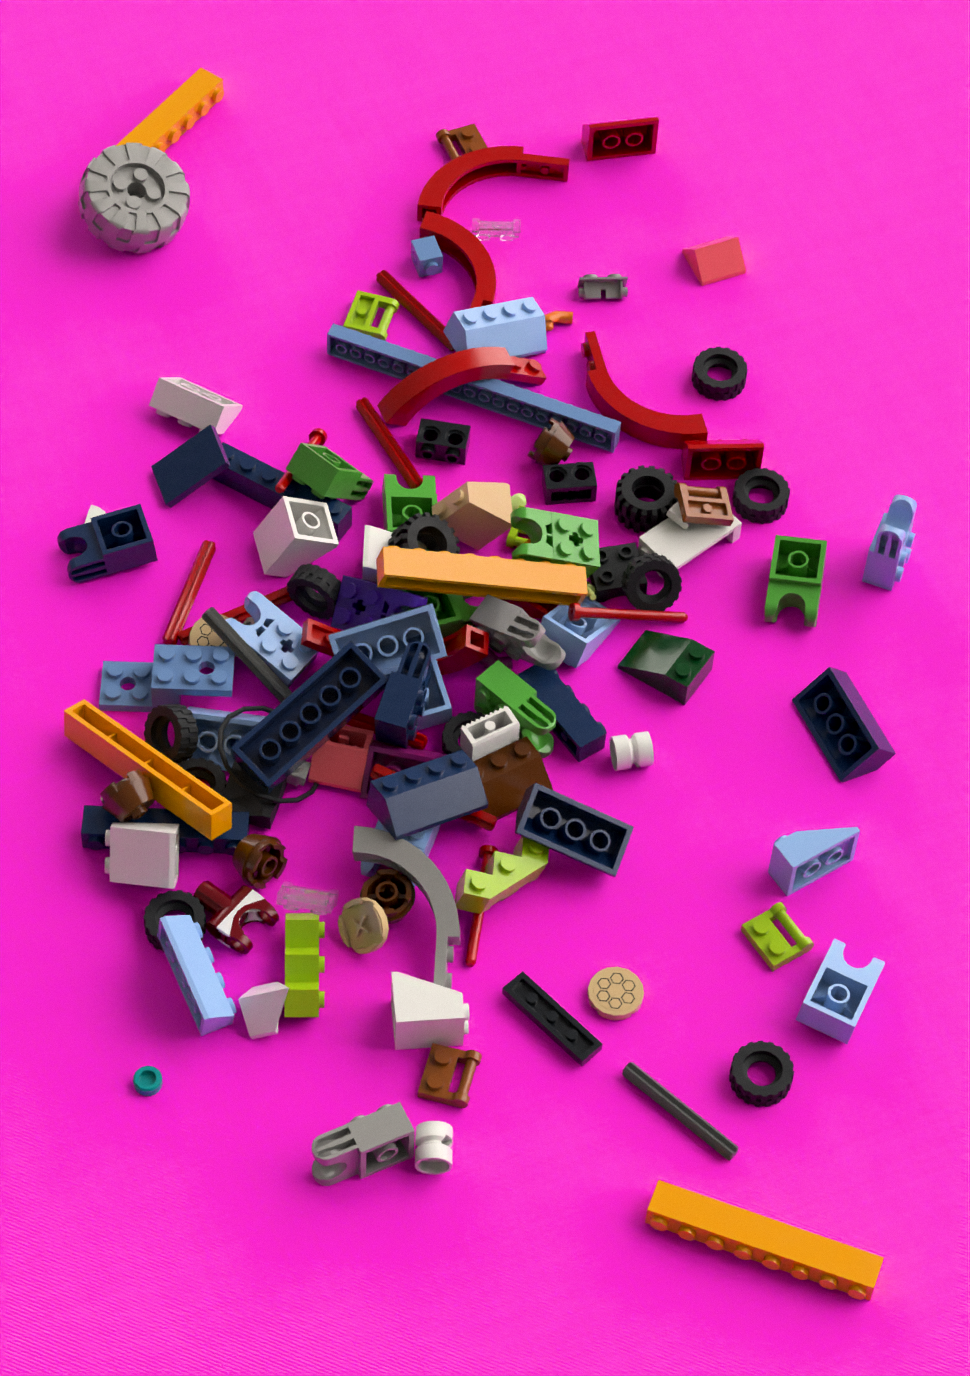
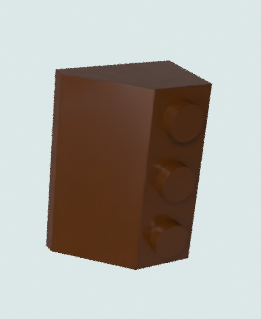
M527 736L473 761L478 767L488 801V808L482 811L496 816L497 820L519 809L525 790L532 784L538 783L553 790L542 757Z

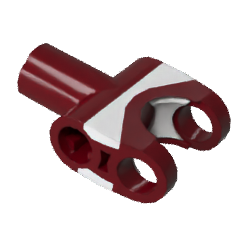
M207 880L198 886L193 897H197L200 900V904H203L204 909L213 914L205 924L208 932L225 946L241 954H248L253 948L251 940L242 930L243 926L251 922L266 923L269 926H274L279 921V915L275 908L260 894L245 885L241 886L230 896Z

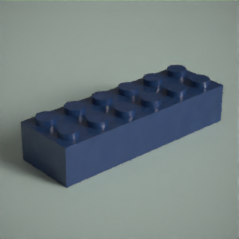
M350 641L233 745L230 756L268 795L384 691L388 678Z

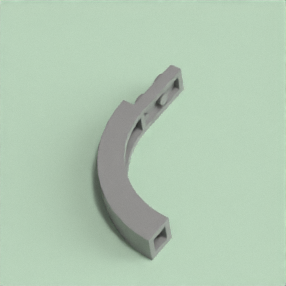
M354 826L352 853L355 861L381 864L399 871V873L410 879L426 897L436 920L434 984L452 989V973H448V963H453L454 946L449 945H460V925L454 897L447 881L431 859L410 842L404 839L395 840L390 833L383 830Z

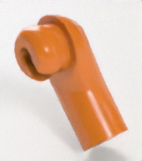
M552 311L545 314L546 331H552L554 323L572 324L573 312Z

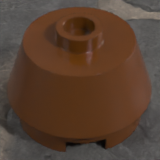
M551 417L549 423L552 425L550 429L544 427L534 443V447L537 448L536 451L530 450L527 455L535 460L534 463L551 465L559 464L561 460L565 462L573 451L570 445L575 437L562 421L558 422Z
M139 769L127 773V778L122 779L116 784L115 782L111 783L100 793V799L104 804L102 808L120 822L141 818L148 812L147 809L155 801L149 777H145Z
M249 834L235 848L232 862L245 884L263 889L266 888L265 883L269 882L273 877L278 879L283 873L287 864V859L284 857L286 847L276 837Z
M381 869L376 871L377 874L364 882L360 898L367 897L376 901L383 908L388 924H394L404 919L415 902V889L412 882L406 876L400 874L399 871Z

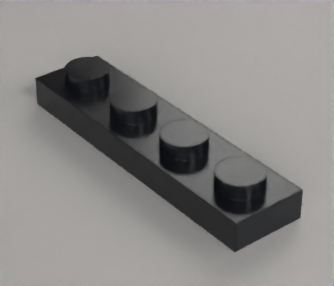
M523 971L503 987L502 994L579 1065L583 1066L602 1050L603 1044Z

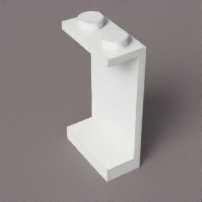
M733 515L734 521L731 526L691 523L689 528L685 530L668 517L639 537L638 553L639 556L645 553L662 554L668 560L670 559L678 570L723 538H727L731 543L740 538L742 522Z

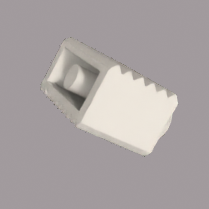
M504 706L503 709L499 708V711L490 712V715L476 719L475 722L471 721V724L462 725L460 747L472 761H475L518 741L520 724L509 707Z

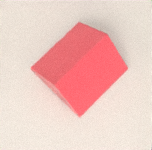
M723 237L682 249L683 255L702 286L746 273L738 237Z

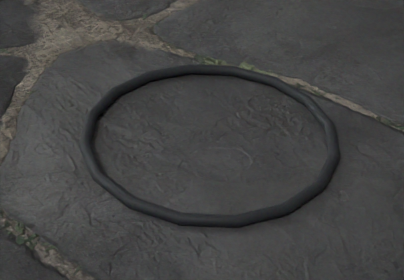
M245 706L228 714L218 729L217 748L225 769L238 785L257 798L277 804L298 803L314 794L319 785L316 782L308 792L299 797L282 799L259 793L243 782L227 761L223 750V731L231 718L245 711H264L270 713L274 709L265 706Z

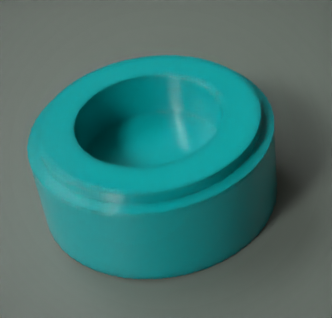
M153 1066L139 1068L133 1076L135 1090L143 1096H152L158 1093L163 1084L161 1072Z

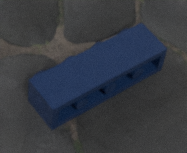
M533 665L518 674L522 680L537 691V698L554 711L556 726L552 729V732L578 762L605 748L607 735L605 727L601 722H597L592 717L589 708L584 703L581 704L572 688L561 681L556 669L546 670Z

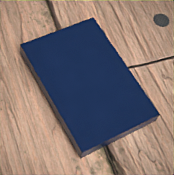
M210 424L152 465L151 468L165 504L171 508L231 465L216 428Z

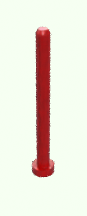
M321 428L313 429L309 434V442L307 444L323 446L327 441L326 432ZM288 470L275 486L277 493H283L293 480V474Z
M570 603L568 608L570 621H579L580 618L685 622L688 620V615L685 612L581 607L579 603Z
M482 845L480 847L479 857L482 858L480 872L485 873V866L495 851H499L495 846ZM484 912L482 914L473 913L465 958V963L469 967H473L476 964Z

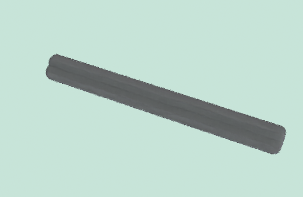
M210 607L203 613L202 619L280 703L293 693L214 607Z
M629 1062L624 1067L622 1075L724 1158L731 1160L736 1156L739 1148L735 1143L634 1062Z

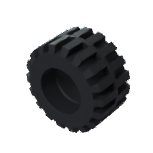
M642 465L638 466V469H629L628 473L624 472L621 475V480L617 482L614 512L618 516V521L625 523V528L628 530L632 528L636 533L642 531L645 534L668 518L666 515L668 510L678 502V498L674 496V487L678 483L677 480H673V475L670 473L666 474L664 469L659 468L658 470L655 469V466L650 465L649 468H645ZM639 498H650L655 501L645 502L640 500Z
M424 512L422 515L418 513L410 517L393 531L392 537L388 541L389 546L415 549L419 548L417 540L426 545L429 551L460 553V547L456 545L459 543V539L454 536L455 530L453 527L449 528L447 526L448 522L445 519L441 521L438 515L430 516L428 512Z

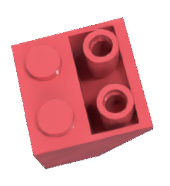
M347 725L342 727L312 754L308 782H316L321 785L361 793L369 745L374 741V731Z

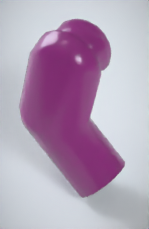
M489 648L488 655L479 661L486 669L497 660L509 669H513L511 657H498Z

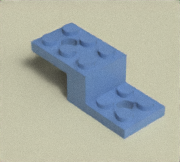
M155 644L153 662L103 661L99 710L151 712L158 705L180 704L181 695L232 697L235 653L226 646ZM206 667L214 670L210 674H202L200 672L201 669ZM126 683L135 685L131 690L121 688Z

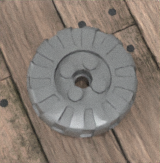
M142 143L112 145L103 149L97 158L93 157L86 167L79 186V212L81 218L87 223L88 230L97 239L107 243L109 247L122 252L125 250L134 253L151 252L152 249L162 248L170 243L182 228L190 205L189 184L185 181V173L176 161H172L165 152L155 147L143 146Z

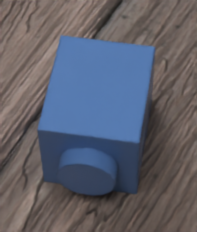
M435 236L411 240V259L419 278L442 273L443 255Z

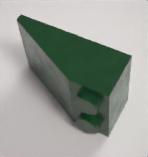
M645 630L618 664V669L685 705L711 672L715 651L693 639Z

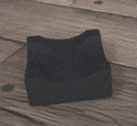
M636 543L599 548L600 568L589 576L591 584L595 588V601L600 603L615 597L626 596L621 584L622 574L629 562H632L637 556L640 557ZM644 574L639 586L640 590L646 594L648 582Z
M234 761L232 769L239 778L259 793L267 795ZM230 775L221 796L232 803V811L249 812L250 825L271 829L280 804L257 798L238 785ZM287 778L268 795L282 799L287 786Z

